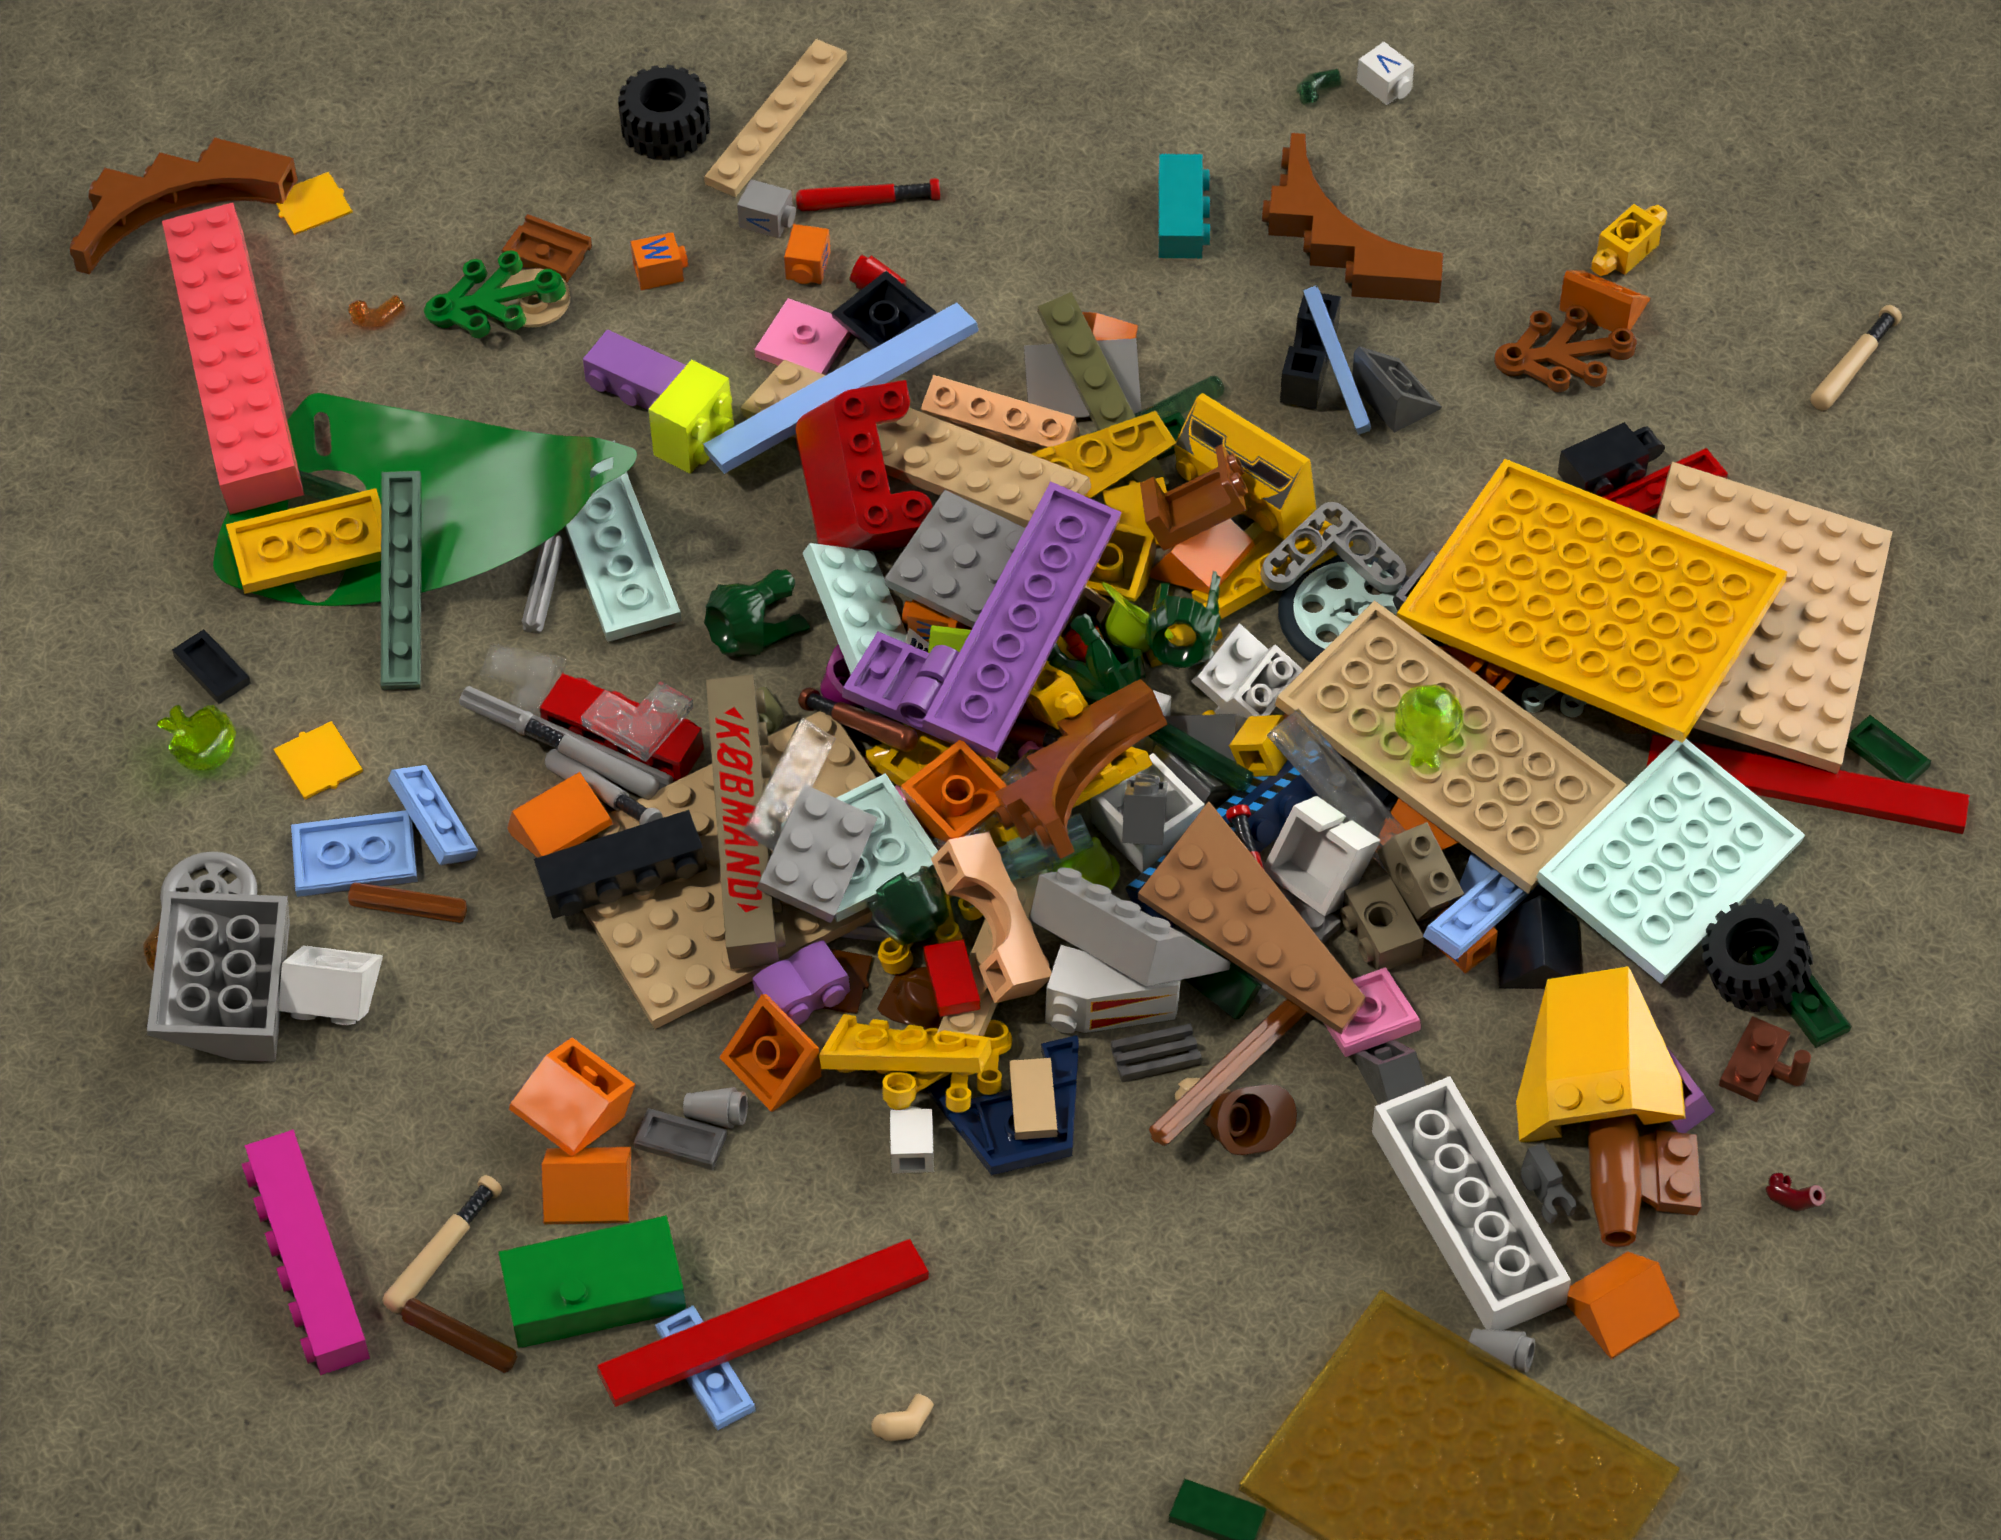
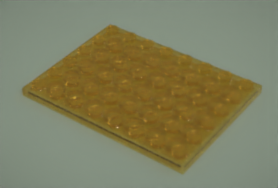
M1381 1289L1241 1479L1239 1491L1317 1540H1635L1678 1477L1680 1467Z

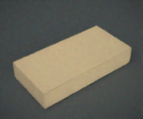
M1051 1058L1009 1060L1015 1140L1057 1137Z

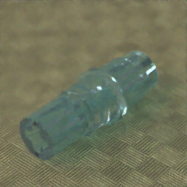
M1078 813L1069 817L1067 824L1068 837L1075 852L1062 859L1051 848L1044 850L1036 835H1029L1024 839L1017 837L1007 841L1006 845L999 847L1001 860L1011 882L1019 878L1024 879L1045 869L1047 872L1053 871L1052 866L1078 856V853L1094 847L1081 814Z

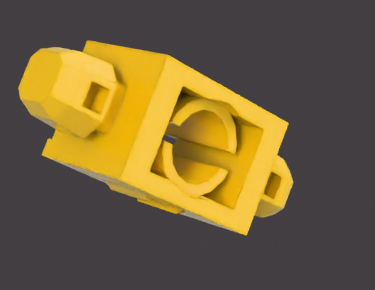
M1635 204L1629 207L1600 233L1597 254L1592 260V271L1599 276H1604L1616 269L1626 275L1659 245L1662 226L1665 224L1667 217L1666 209L1660 205L1650 206L1646 210Z
M1047 663L1044 665L1025 702L1034 718L1056 729H1059L1056 722L1066 717L1074 718L1082 712L1083 708L1089 706L1071 675Z

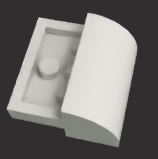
M1239 623L1232 628L1214 651L1213 658L1207 660L1191 682L1218 705L1214 711L1216 714H1237L1245 718L1249 716H1267L1275 709L1277 696L1303 669L1278 646L1273 645L1267 649Z

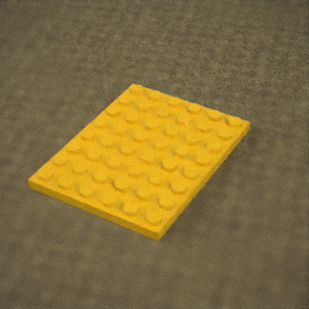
M1504 459L1400 607L1397 617L1423 635L1683 743L1785 584L1787 571Z

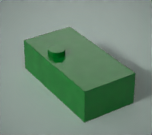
M667 1215L498 1251L518 1349L670 1316L686 1309L684 1288Z

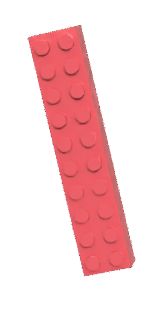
M234 203L163 220V229L218 481L230 515L303 496V487L244 234Z

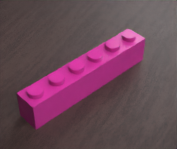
M294 1130L244 1145L249 1161L241 1165L249 1188L257 1185L260 1196L253 1198L260 1222L269 1220L272 1229L264 1233L271 1256L280 1255L283 1266L276 1268L283 1292L292 1290L295 1301L288 1303L295 1328L304 1325L308 1336L300 1339L307 1364L316 1361L320 1375L370 1359L367 1344Z

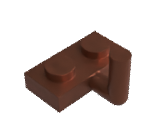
M1752 1016L1720 1078L1719 1086L1758 1102L1770 1076L1793 1086H1801L1806 1079L1811 1055L1808 1051L1801 1049L1795 1052L1792 1066L1779 1062L1778 1060L1789 1040L1791 1032Z

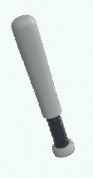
M524 711L516 722L515 730L517 733L522 735L528 733L538 737V739L549 743L551 746H555L559 753L594 770L603 777L644 799L652 798L659 789V780L655 776L568 733L563 735L557 730L535 720V715L529 711Z
M557 748L547 753L545 757L547 769L564 780L580 772L599 800L616 811L621 810L639 821L640 825L663 818L662 813L658 809L644 807L630 798L626 791L614 785L594 770L559 753Z

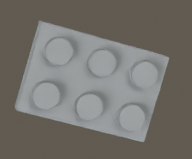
M803 784L756 889L831 923L878 817Z

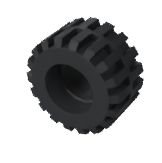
M659 65L651 66V70L646 71L642 69L638 71L636 77L630 76L626 80L627 85H622L620 96H618L621 132L628 147L634 146L635 153L642 155L644 152H647V158L654 160L656 155H662V160H670V155L676 154L677 158L685 157L686 150L693 153L698 149L697 143L703 145L706 141V134L710 132L708 93L706 92L704 82H700L699 76L695 73L689 74L688 69L683 67L674 69V65H666L665 68H659Z
M1755 898L1746 899L1745 905L1739 906L1738 902L1729 905L1731 909L1729 912L1725 913L1721 910L1715 915L1717 923L1708 924L1706 928L1708 937L1702 939L1704 951L1702 956L1715 989L1719 990L1721 997L1726 1002L1732 1000L1734 1007L1741 1010L1748 1005L1751 1012H1760L1762 1006H1767L1768 1010L1771 1011L1777 1009L1776 1003L1783 1001L1786 1005L1793 1001L1791 995L1793 992L1800 994L1804 990L1803 980H1810L1812 974L1810 965L1813 964V956L1798 917L1794 912L1790 914L1787 906L1780 903L1775 907L1773 900L1764 898L1762 903H1757ZM1762 944L1777 947L1772 957L1757 965L1738 963L1741 955L1752 947Z

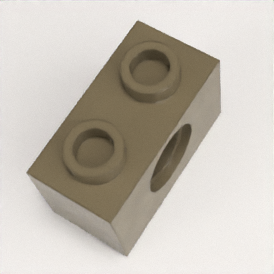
M1427 822L1394 835L1377 851L1387 874L1390 875L1416 923L1440 913L1445 908L1452 906L1464 895Z
M1389 874L1344 891L1343 908H1340V917L1346 930H1354L1358 937V950L1365 963L1371 961L1376 971L1385 967L1389 970L1422 957L1423 934ZM1379 924V925H1383V926H1385V927H1376V926H1374V925Z

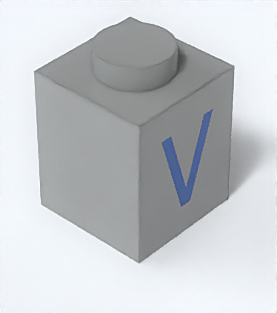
M752 179L737 204L740 228L775 238H780L785 227L790 228L793 225L796 216V207L792 206L791 190Z

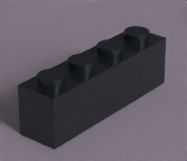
M689 810L534 859L552 919L561 916H572L583 909L602 903H612L621 897L639 891H650L661 884L680 878H690L699 872L708 870L704 850Z

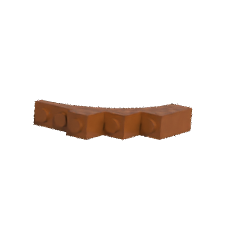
M1291 133L1290 148L1283 147L1281 169H1288V174H1280V185L1272 186L1271 200H1263L1262 222H1269L1268 235L1304 238L1303 252L1310 253L1309 266L1346 268L1345 283H1352L1351 297L1439 303L1443 253L1415 249L1388 241L1363 229L1342 214L1325 196L1312 174L1306 152V134Z
M214 137L208 149L203 150L200 154L198 162L160 152L153 164L146 168L144 178L104 168L99 178L94 180L89 188L88 197L93 209L88 213L86 224L80 234L73 238L70 245V255L73 257L76 271L90 275L102 257L123 237L145 223L175 210L197 204L227 200L283 204L293 185L298 181L293 157Z
M1141 679L1083 708L1082 712L1074 718L1066 717L1056 722L1062 736L1057 738L1056 742L1026 757L1032 771L1026 773L1027 776L995 792L1001 805L995 811L1006 831L1012 828L1021 839L1029 835H1036L1044 850L1051 848L1060 859L1075 852L1068 837L1067 824L1071 810L1082 791L1117 756L1141 739L1167 725L1153 690Z

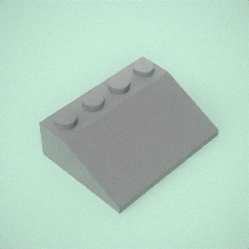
M1059 868L1057 872L1039 875L1029 920L1146 987L1229 970L1231 964L1228 960L1171 928V924L1167 920L1151 917L1142 912L1138 904L1121 900L1112 895L1109 888L1099 884H1092L1083 879L1082 874L1077 870Z
M164 891L147 1035L232 1060L276 1062L281 1011H279L282 962L286 960L290 927L288 896Z

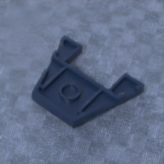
M1075 1035L1041 1043L1043 1058H1051L1057 1137L1015 1140L1011 1089L992 1095L972 1098L971 1106L967 1111L953 1112L946 1107V1091L951 1087L952 1073L925 1088L990 1175L1072 1156L1079 1052L1078 1036Z

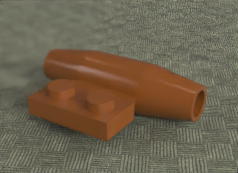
M1634 1114L1590 1121L1588 1147L1591 1199L1601 1240L1604 1244L1612 1247H1624L1636 1240L1641 1200L1655 1207V1211L1686 1215L1698 1214L1701 1209L1697 1135L1656 1130L1653 1133L1639 1137Z

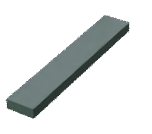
M382 472L381 689L421 688V472Z

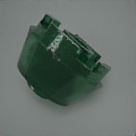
M921 866L918 870L920 874L911 878H907L904 872L896 875L876 890L879 896L876 902H867V906L872 913V923L900 945L923 941L937 932L938 926L942 925L949 917L944 887L940 878L936 877L928 866Z

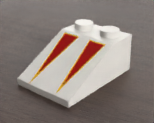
M1061 945L1047 985L1045 1023L1051 1024L1054 1029L1063 1033H1073L1074 1031L1088 1033L1173 1020L1177 1015L1181 980L1146 987L1085 951Z

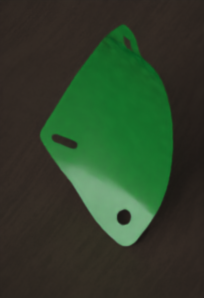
M314 393L306 397L287 420L300 478L314 471H343L355 475L365 485L366 490L376 488L381 503L382 472H421V593L454 584L494 569L544 543L563 529L580 512L597 489L625 474L637 459V452L634 448L605 439L522 431L325 393ZM319 412L327 414L330 422L331 452L327 456H321L316 451L314 416ZM613 457V467L590 478V472L596 464ZM288 500L231 515L229 511L227 512L218 535L213 560L214 571L224 583L243 590L226 524L287 510ZM381 561L346 569L339 587L323 602L308 601L296 589L293 582L251 593L284 602L316 606H343L380 602Z

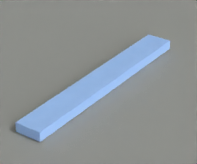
M956 302L703 444L705 453L725 474L796 434V424L805 413L844 391L885 384L978 332L977 322Z

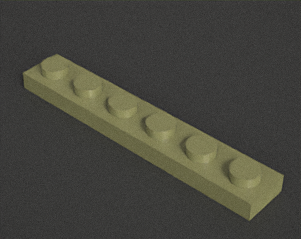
M1070 292L1038 306L1037 312L1097 431L1136 418L1073 293ZM1156 457L1122 479L1125 485H1129L1131 480L1138 483L1153 476L1155 479L1163 477L1166 489H1169V482Z

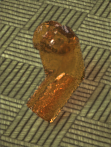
M396 295L390 297L377 308H368L367 303L360 300L351 303L348 307V313L352 316L351 321L358 327H382L405 310L403 301Z

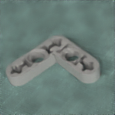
M1327 502L1314 511L1266 557L1260 573L1261 579L1267 587L1277 591L1285 590L1331 548L1376 590L1390 593L1399 589L1406 576V566L1397 554L1348 509L1339 503ZM1334 516L1339 519L1337 526L1334 524L1330 525L1322 536L1319 530L1322 528L1326 517L1328 519ZM1299 538H1308L1313 541L1316 550L1312 554H1302L1296 549L1295 541ZM1354 539H1361L1369 545L1370 552L1363 556L1356 555L1350 550L1349 543ZM1375 554H1378L1379 559L1377 563L1374 561L1372 566L1369 567L1368 564L1371 563ZM1289 556L1292 562L1288 565L1285 574L1274 576L1272 574L1273 568L1281 567ZM1389 568L1394 569L1393 577L1388 576L1384 579L1380 576L1382 569L1385 571Z

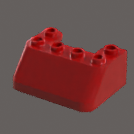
M906 380L844 391L799 418L796 424V440L818 544L873 552L906 547L933 508L931 500L922 492L890 493L877 424L898 421L907 414L910 407V396Z

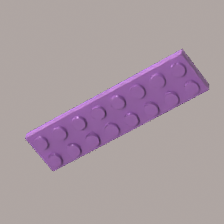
M1050 481L923 720L922 728L955 743L958 740H962L973 751L994 760L997 758L1118 525L1122 512Z

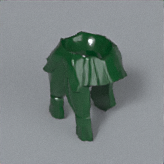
M776 569L771 571L761 581H757L752 585L740 583L718 584L716 590L711 592L705 606L704 624L709 631L711 642L718 646L722 654L730 657H756L761 654L764 648L775 644L783 638L785 639L794 636L795 633L810 629L808 622L800 614L792 615L789 619L776 624L763 622L765 608L770 603L792 596L795 587V579L792 577V574L787 569Z
M1213 571L1206 607L1192 598L1167 596L1169 584L1161 583L1157 587L1152 610L1146 619L1145 639L1152 649L1154 656L1161 663L1179 670L1180 668L1202 665L1203 662L1213 658L1215 653L1211 647L1216 642L1215 637L1221 620L1218 604L1221 577L1217 575L1216 571ZM1174 624H1185L1196 633V639L1188 646H1177L1170 643L1166 638L1165 632L1168 627Z
M1087 613L1077 616L1070 624L1071 628L1080 635L1081 640L1087 646L1086 663L1080 660L1069 659L1060 651L1057 643L1047 659L1051 666L1071 675L1088 705L1141 678H1146L1141 649L1114 644L1104 633L1098 619L1094 615H1088ZM1094 626H1098V628H1099V630H1100V632H1101V634H1102L1104 640L1101 638L1100 633L1097 631V629H1096Z

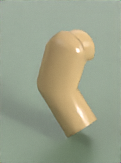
M916 1394L906 1411L888 1412L875 1416L871 1425L872 1432L875 1436L885 1441L912 1439L918 1434L934 1404L928 1397Z

